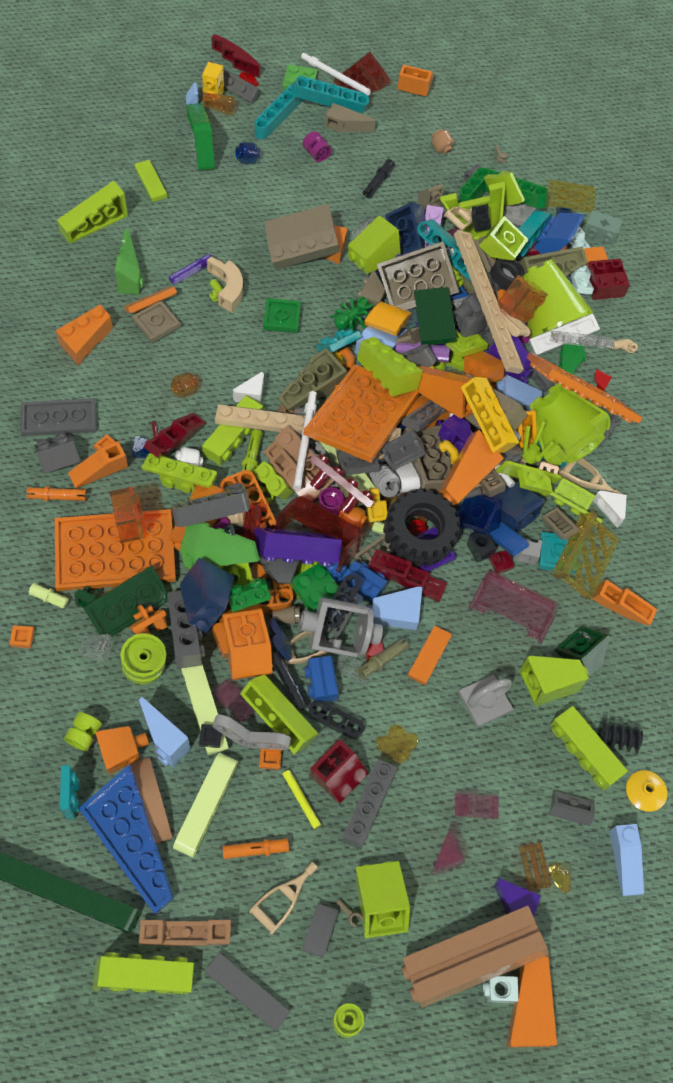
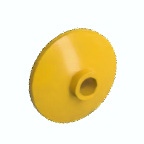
M641 770L629 777L626 783V793L628 799L636 808L652 812L660 809L667 800V787L660 776L651 771ZM646 786H650L652 792H648Z

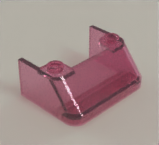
M488 571L482 579L469 609L475 608L482 613L490 610L525 626L528 635L534 639L539 638L538 643L542 644L556 616L559 605L553 600L508 578Z

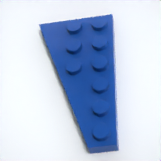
M128 765L80 806L79 810L154 914H157L174 897L132 767Z

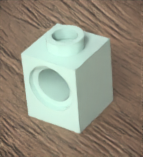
M497 976L483 982V995L487 996V1002H518V978ZM496 983L503 985L505 989L503 996H499L495 992Z

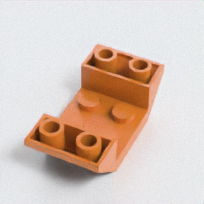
M230 603L227 604L225 611L218 620L219 623H223L230 654L228 664L232 680L272 674L271 644L262 608L255 604L233 612Z

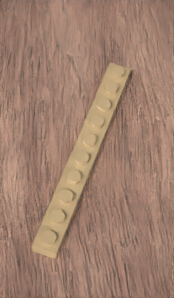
M457 230L454 233L456 243L476 291L498 353L502 359L503 366L507 372L520 374L524 368L471 233Z
M219 404L215 417V424L281 432L287 425H290L298 435H302L305 416ZM395 428L385 444L399 437L401 429Z

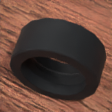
M497 259L490 270L494 282L498 286L509 290L516 288L525 274L522 265L516 259ZM501 268L511 272L514 278L507 276Z

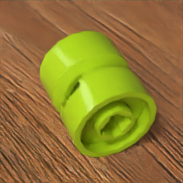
M78 712L72 722L73 727L68 729L63 740L77 749L88 751L93 742L92 736L96 735L95 732L99 731L102 723L86 713Z
M347 1003L341 1005L333 1016V1029L343 1038L354 1037L361 1031L364 1025L363 1012L355 1004Z

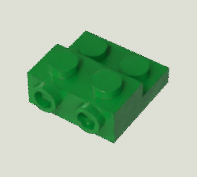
M255 578L249 581L248 584L231 587L228 601L232 611L235 612L270 600L271 595L266 578Z

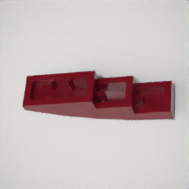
M215 33L211 37L213 50L222 53V58L232 62L233 68L260 78V64L249 53L231 41Z
M193 412L173 420L170 427L160 430L157 437L147 440L144 448L159 458L193 437L207 423Z
M378 549L375 550L369 564L370 568L408 589L422 587V595L437 602H440L447 585L446 582L430 577L429 572L413 567L412 562Z

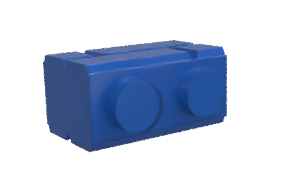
M356 560L342 577L343 581L347 575L357 576L361 582L358 594L371 604L373 603V598L379 597L383 593L388 582L383 574L379 572L374 573L366 563H359ZM354 579L351 582H347L350 588L357 586Z
M332 656L308 659L307 666H304L305 677L310 679V685H307L309 698L313 697V701L320 700L323 702L338 700L339 694Z

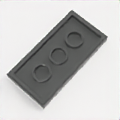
M95 398L21 402V436L97 432Z

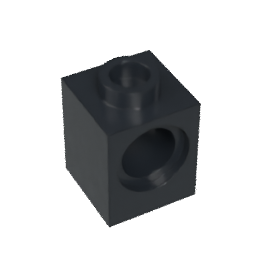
M488 204L472 207L474 231L491 229Z
M487 530L473 532L467 541V546L476 563L489 559V556L495 554L497 549ZM477 543L483 544L484 547L479 546Z

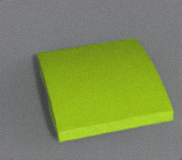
M502 171L498 175L488 174L484 177L488 188L489 185L505 181L504 206L525 201L512 172Z

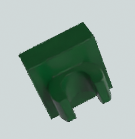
M85 586L83 590L78 588L74 594L75 604L79 607L88 604L99 597L98 590L90 594L89 586Z

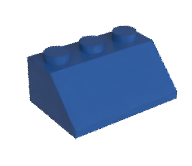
M558 213L555 217L552 215L542 228V233L536 238L537 243L534 248L540 254L560 251L572 240L585 216L576 213Z

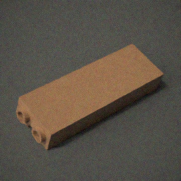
M526 906L402 958L405 966L401 968L405 979H411L413 988L409 990L414 1003L419 1001L423 1008L549 954L530 908Z

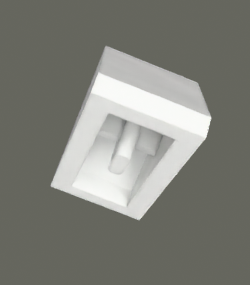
M263 372L233 389V400L240 402L246 395L261 404L264 387Z
M600 490L593 501L617 528L622 524L625 519L627 495Z

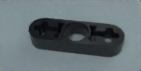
M347 575L340 584L333 599L337 600L339 597L344 596L348 602L353 603L361 588L359 578L355 575ZM354 579L357 586L351 587L349 593L352 596L350 597L347 593L341 591L343 589L347 591L349 587L347 582H351ZM328 607L324 624L331 629L339 627L348 611L337 609L343 611L340 615L337 612L335 616L337 622L329 624L328 616H333L335 610Z
M320 700L313 701L310 704L308 713L314 721L351 739H358L363 735L364 724L361 720ZM319 706L321 707V712L327 714V710L330 711L327 720L324 719L325 715L322 713L315 715L313 708L317 709ZM333 715H339L342 718V722L334 725L330 718ZM345 720H349L348 724L346 725V728L343 729L342 727L345 724ZM355 724L358 725L359 731H355V733H352L351 727H353Z

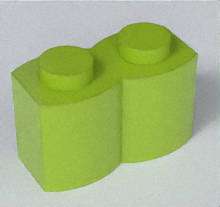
M263 461L254 470L258 480L266 484L268 491L272 495L287 500L294 492L271 464Z

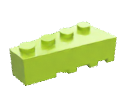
M112 181L57 219L59 231L68 243L71 244L128 217L125 193L115 181Z
M370 337L369 339L361 340L357 360L367 371L373 372L372 376L381 381V386L384 389H389V394L392 397L418 390L423 372L422 369L417 367L415 363L405 359L403 355L393 351L390 346L380 342L378 338Z
M107 952L105 956H101L95 962L92 990L100 991L101 987H109L111 991L120 992L132 989L134 992H151V990H155V993L189 994L192 991L194 963L187 962L188 958L181 957L174 958V961H165L164 956H151V960L142 959V955L128 954V958H120L119 953Z

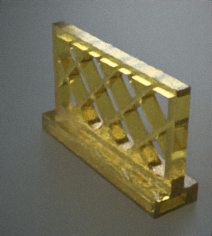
M593 511L580 515L576 523L579 532L569 538L551 574L556 579L562 578L587 600H592L619 543V539L596 520L598 515ZM593 525L597 528L598 536L593 535ZM605 537L609 538L612 541L610 547L608 548L606 546ZM596 538H599L602 549L596 548ZM586 540L590 542L591 551L586 550ZM599 551H602L603 553V562L599 561ZM588 553H592L594 564L589 563ZM579 555H582V557H583V561H584V565H583V566H579V562H578V556H579ZM591 566L596 567V577L592 576ZM580 568H585L587 579H582ZM572 570H575L577 581L569 577ZM584 581L589 583V592L584 588Z

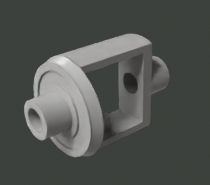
M319 597L316 613L303 610L299 630L311 632L310 649L359 657L365 655L369 643L379 645L383 626L373 623V611L365 605ZM327 607L359 613L354 632L353 647L342 646V639L334 638L333 644L320 642Z

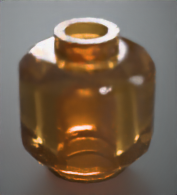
M190 372L174 376L171 382V390L174 395L180 398L195 394L198 389V379Z

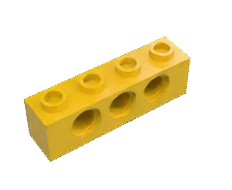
M474 377L461 386L492 452L505 453L517 445L519 441L487 378Z

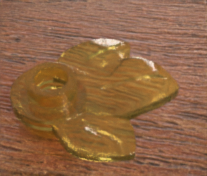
M392 725L389 728L388 736L377 737L376 743L382 753L390 754L391 758L397 763H403L409 759L411 751L416 748L418 738L415 733L406 735L405 730L401 726Z

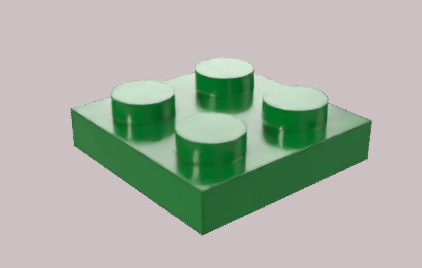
M267 298L263 330L298 333L301 301Z
M320 563L293 577L290 584L310 612L317 611L319 597L333 599L339 588L324 565H320Z

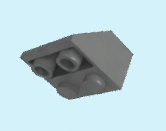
M60 433L55 435L54 439H41L36 442L37 444L33 445L44 474L80 462L70 434Z

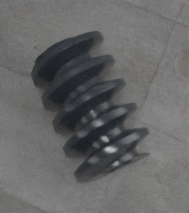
M604 720L599 724L597 735L605 744L610 742L611 749L614 748L615 744H618V749L622 750L625 745L627 752H630L631 748L634 747L635 754H638L643 742L642 730L640 731L637 727L632 729L631 726L627 725L623 727L622 724L615 726L614 722H610L607 725V722Z

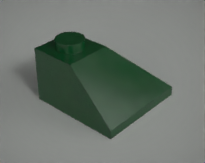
M580 626L559 644L555 651L563 659L580 660L582 665L588 670V677H591L603 666L610 637L607 634Z

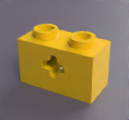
M208 62L202 74L203 99L218 103L224 92L223 66Z

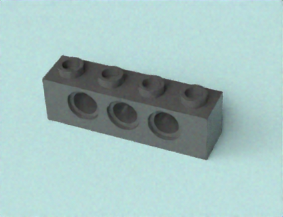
M181 591L167 592L177 669L202 666L201 657H205L203 645H199V641L202 640L201 630L188 623Z
M377 759L343 834L342 842L359 850L362 849L397 767Z

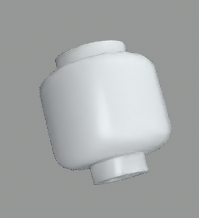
M182 447L180 451L177 450L175 460L202 467L203 457H200L198 450Z

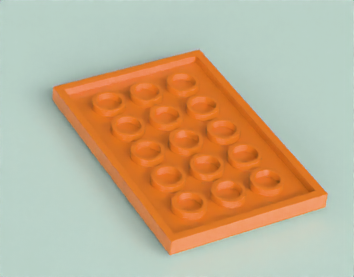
M529 352L526 357L531 361L530 365L550 381L561 384L565 389L576 392L580 397L591 400L595 405L606 408L610 413L621 416L622 419L629 423L635 421L639 424L642 420V416L610 394L532 352Z
M354 364L304 428L303 435L371 463L419 396L420 390L392 397L389 394V389H384L381 386V381L372 376V371H367L365 368Z
M171 509L55 518L56 591L84 589L85 586H89L90 589L115 587L149 565L154 567L162 583L176 582L174 543L169 538L173 531Z

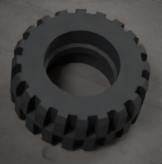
M417 489L415 493L408 491L404 496H399L390 507L383 528V532L386 534L384 539L387 544L390 543L388 547L390 551L397 553L396 557L416 563V566L422 567L424 563H426V566H431L434 562L439 563L451 552L460 534V518L456 517L458 513L456 509L451 508L452 503L448 499L446 501L442 499L443 496L441 494L435 495L432 494L433 491L431 490L423 492L422 489ZM412 516H422L429 519L437 528L438 537L432 540H421L414 537L408 531L405 520Z

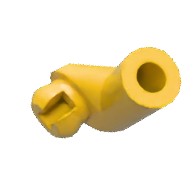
M444 440V442L439 443V448L441 452H449L451 464L454 465L459 456L458 449L449 440Z

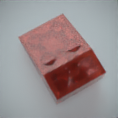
M368 52L342 73L370 89L371 93L381 90L390 83L386 72L371 52ZM337 78L333 80L337 86L358 91Z

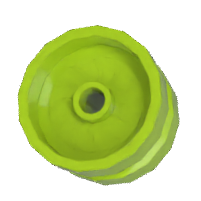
M146 633L136 634L127 639L122 646L120 654L122 671L126 678L135 684L141 685L150 684L158 680L164 673L167 654L164 644L159 638Z

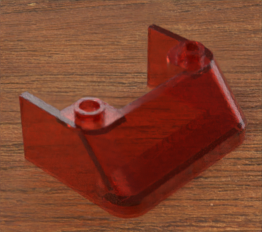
M303 496L295 497L280 511L274 528L283 530L295 519L320 534L330 535L342 540L341 546L345 548L336 569L338 573L358 552L363 542L362 532L358 526L349 523Z

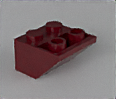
M621 258L589 261L588 269L591 273L589 281L594 288L591 295L592 300L625 297L630 283Z
M340 739L310 768L309 776L339 804L369 775L357 755Z

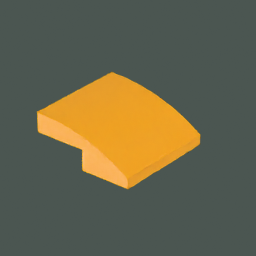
M380 302L365 319V325L397 336L402 327L405 328L412 316V312Z

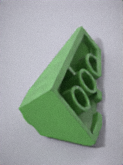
M125 229L122 246H120V254L117 256L115 267L118 292L139 295L140 288L144 287V278H141L129 229Z
M205 522L187 526L180 547L185 568H191L198 558L214 566L250 563L260 560L255 541L237 534H227L224 532V529H214Z

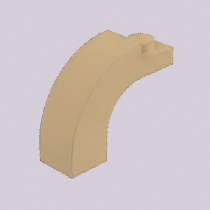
M210 257L207 260L208 272L226 283V286L218 294V305L233 313L240 305L243 297L242 274L238 267L230 260L223 264L222 261Z

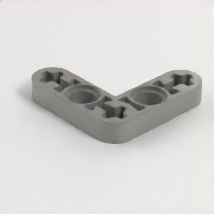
M216 715L213 722V728L240 746L254 749H289L291 738L285 734L250 732L232 718L224 715Z

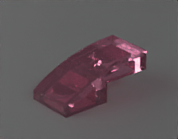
M225 679L211 694L213 698L224 705L233 716L243 723L255 710L241 696V691Z
M455 794V816L499 819L498 796Z

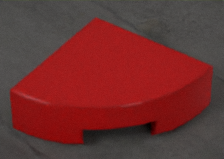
M596 369L593 378L597 388L605 391L612 376Z

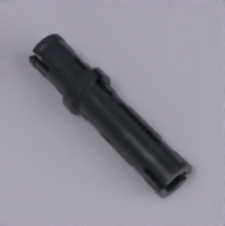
M387 159L383 166L378 168L377 174L362 192L363 195L367 193L365 197L370 199L383 180L388 178L389 172L395 166L394 162L390 165L393 160Z
M280 652L272 654V663L287 690V696H290L296 709L300 711L309 706L300 690V684H297L282 654Z

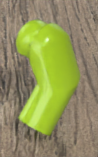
M213 279L210 281V285L213 288L210 298L212 301L217 302L218 294L223 288L217 279Z

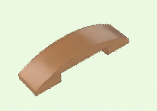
M150 757L129 763L132 767L156 844L173 839Z
M141 920L140 945L214 946L228 945L231 940V920Z

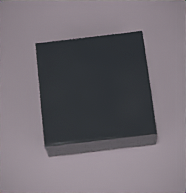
M201 724L199 747L221 748L222 733L213 728V725Z

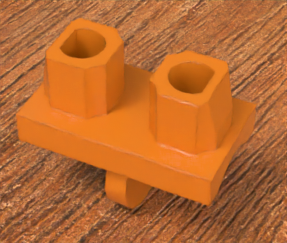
M142 605L137 606L139 612L134 614L133 617L135 620L141 617L143 619L129 626L131 632L136 634H150L147 626L152 623L156 630L160 631L168 627L164 617L166 613L164 610L159 609L148 615L154 611L152 606L144 609Z

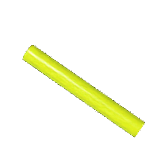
M285 771L282 775L314 829L320 827L321 823L291 771Z

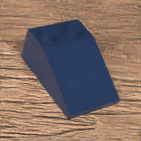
M410 202L385 214L386 220L399 230L401 256L405 253L408 254L424 248L425 240L417 231L418 224L426 221L422 205Z

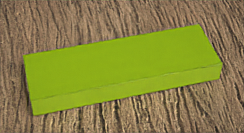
M150 160L134 164L135 170L151 201L155 202L167 198V193Z

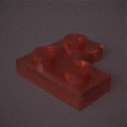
M254 504L250 506V510L244 512L243 527L234 530L233 535L237 534L255 541L256 544L254 530L255 527L260 528L262 519L260 505Z

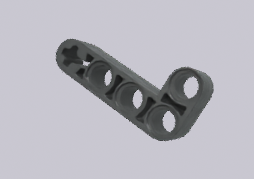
M241 483L232 484L226 487L227 492L174 504L171 508L175 525L177 527H184L250 510L247 489Z

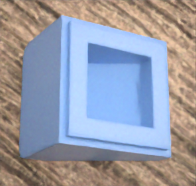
M193 83L186 94L187 104L199 103L196 83Z

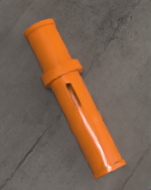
M45 486V488L27 487L26 492L35 493L26 494L27 499L86 501V496H79L85 495L86 489H54Z
M267 838L261 842L223 845L224 860L263 854L270 856L272 853L289 852L288 838L269 841Z

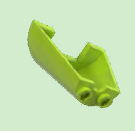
M505 181L489 185V196L458 203L457 195L454 193L441 196L440 200L446 211L454 207L469 210L474 206L488 204L492 228L503 217ZM455 215L461 222L467 223L460 215ZM472 220L464 232L471 233L473 241L486 236L490 229L474 231Z
M552 259L542 263L543 266L537 268V265L528 268V273L523 275L528 328L531 331L530 339L594 314L591 307Z
M559 383L548 390L547 396L543 398L538 397L529 405L531 410H536L537 432L542 421L546 422L539 441L542 451L550 442H554L553 446L544 455L546 461L553 465H561V462L570 464L587 456L600 445L605 438V431L610 428L611 420L607 412L580 397L574 391L565 389Z

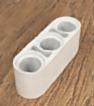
M411 462L393 471L400 479V493L420 489V479Z

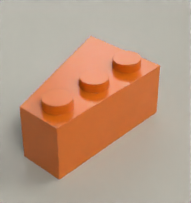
M99 305L55 331L59 344L79 366L87 354L92 352L96 344L100 343L113 329L111 316Z

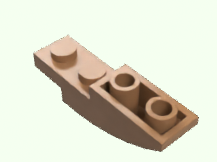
M287 425L275 439L298 462L302 438L290 425ZM308 444L304 473L313 480L320 470L309 460L316 452ZM328 478L320 490L328 488L335 480Z
M275 440L264 453L289 486L310 505L319 497L321 490H316L310 485L312 480L305 473H303L301 489L296 490L293 488L297 462Z

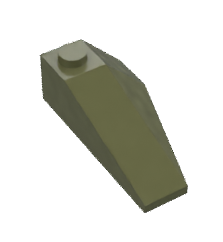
M582 246L524 257L519 261L526 274L528 273V268L535 265L539 268L543 266L542 263L552 259L563 274L567 276L586 264L587 258Z
M327 348L313 356L308 361L309 364L305 369H301L298 373L299 376L293 382H290L278 396L279 401L288 411L308 403L309 392L311 391L317 393L316 400L332 394L335 385H339L347 375V370Z

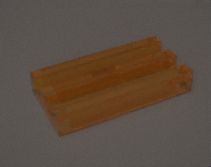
M541 843L520 846L519 852L528 890L534 891L550 888L551 883ZM534 850L537 851L544 884L541 881ZM526 851H529L537 885L533 884Z

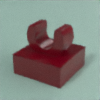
M506 550L489 556V561L496 575L512 570L515 567L509 552Z

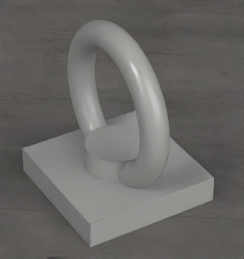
M492 675L458 691L477 728L514 710L505 695L512 687L510 679L497 680Z

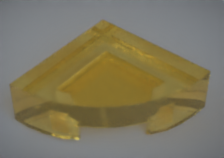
M553 863L549 866L551 877L557 887L566 894L571 891L570 871Z

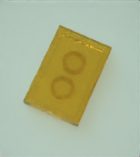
M549 179L546 206L591 213L592 210L595 211L596 186Z

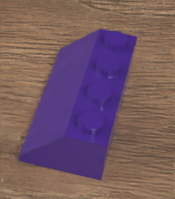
M255 527L257 552L264 557V560L276 561V558H283L284 562L289 563L301 560V563L313 564V561L320 562V565L331 566L332 563L339 564L342 540L326 534Z

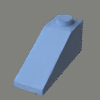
M637 824L615 826L609 833L622 896L643 895L642 848Z

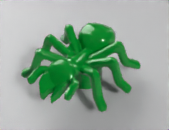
M361 296L357 299V307L354 308V299L350 298L351 309L342 302L340 308H345L346 311L336 309L335 314L331 315L330 318H335L334 323L337 330L346 328L354 330L359 322L365 330L367 327L362 318L357 315L365 314L368 316L369 313L365 309L373 307V304L371 302L368 303V300L363 299L364 297Z

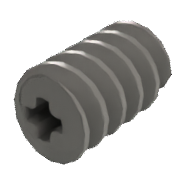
M380 463L379 472L369 473V479L383 496L393 497L399 491L400 479L386 464Z

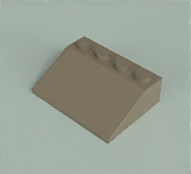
M329 204L265 221L268 248L275 269L341 252Z
M444 242L377 264L389 303L392 306L404 310L414 308V290L448 287L450 295L459 292Z
M441 426L423 428L416 432L424 444L426 454L411 462L419 476L420 489L423 492L431 490L433 491L432 494L435 495L439 493L453 467L449 452H441L439 448V443L444 442L438 436ZM408 427L405 428L403 434L411 431L412 429Z

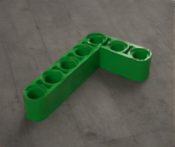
M202 103L186 104L188 120L195 138L198 170H214L215 161L211 125Z
M484 167L478 168L460 188V202L480 198L485 191L489 192L484 177L488 174L498 175L501 172ZM515 177L525 199L522 204L538 209L546 207L548 189L546 187Z

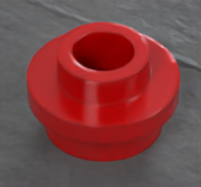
M414 519L408 525V531L412 535L417 536L427 531V527L424 521Z

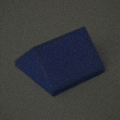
M483 495L464 499L456 517L460 518L459 527L485 535L500 528L502 501Z

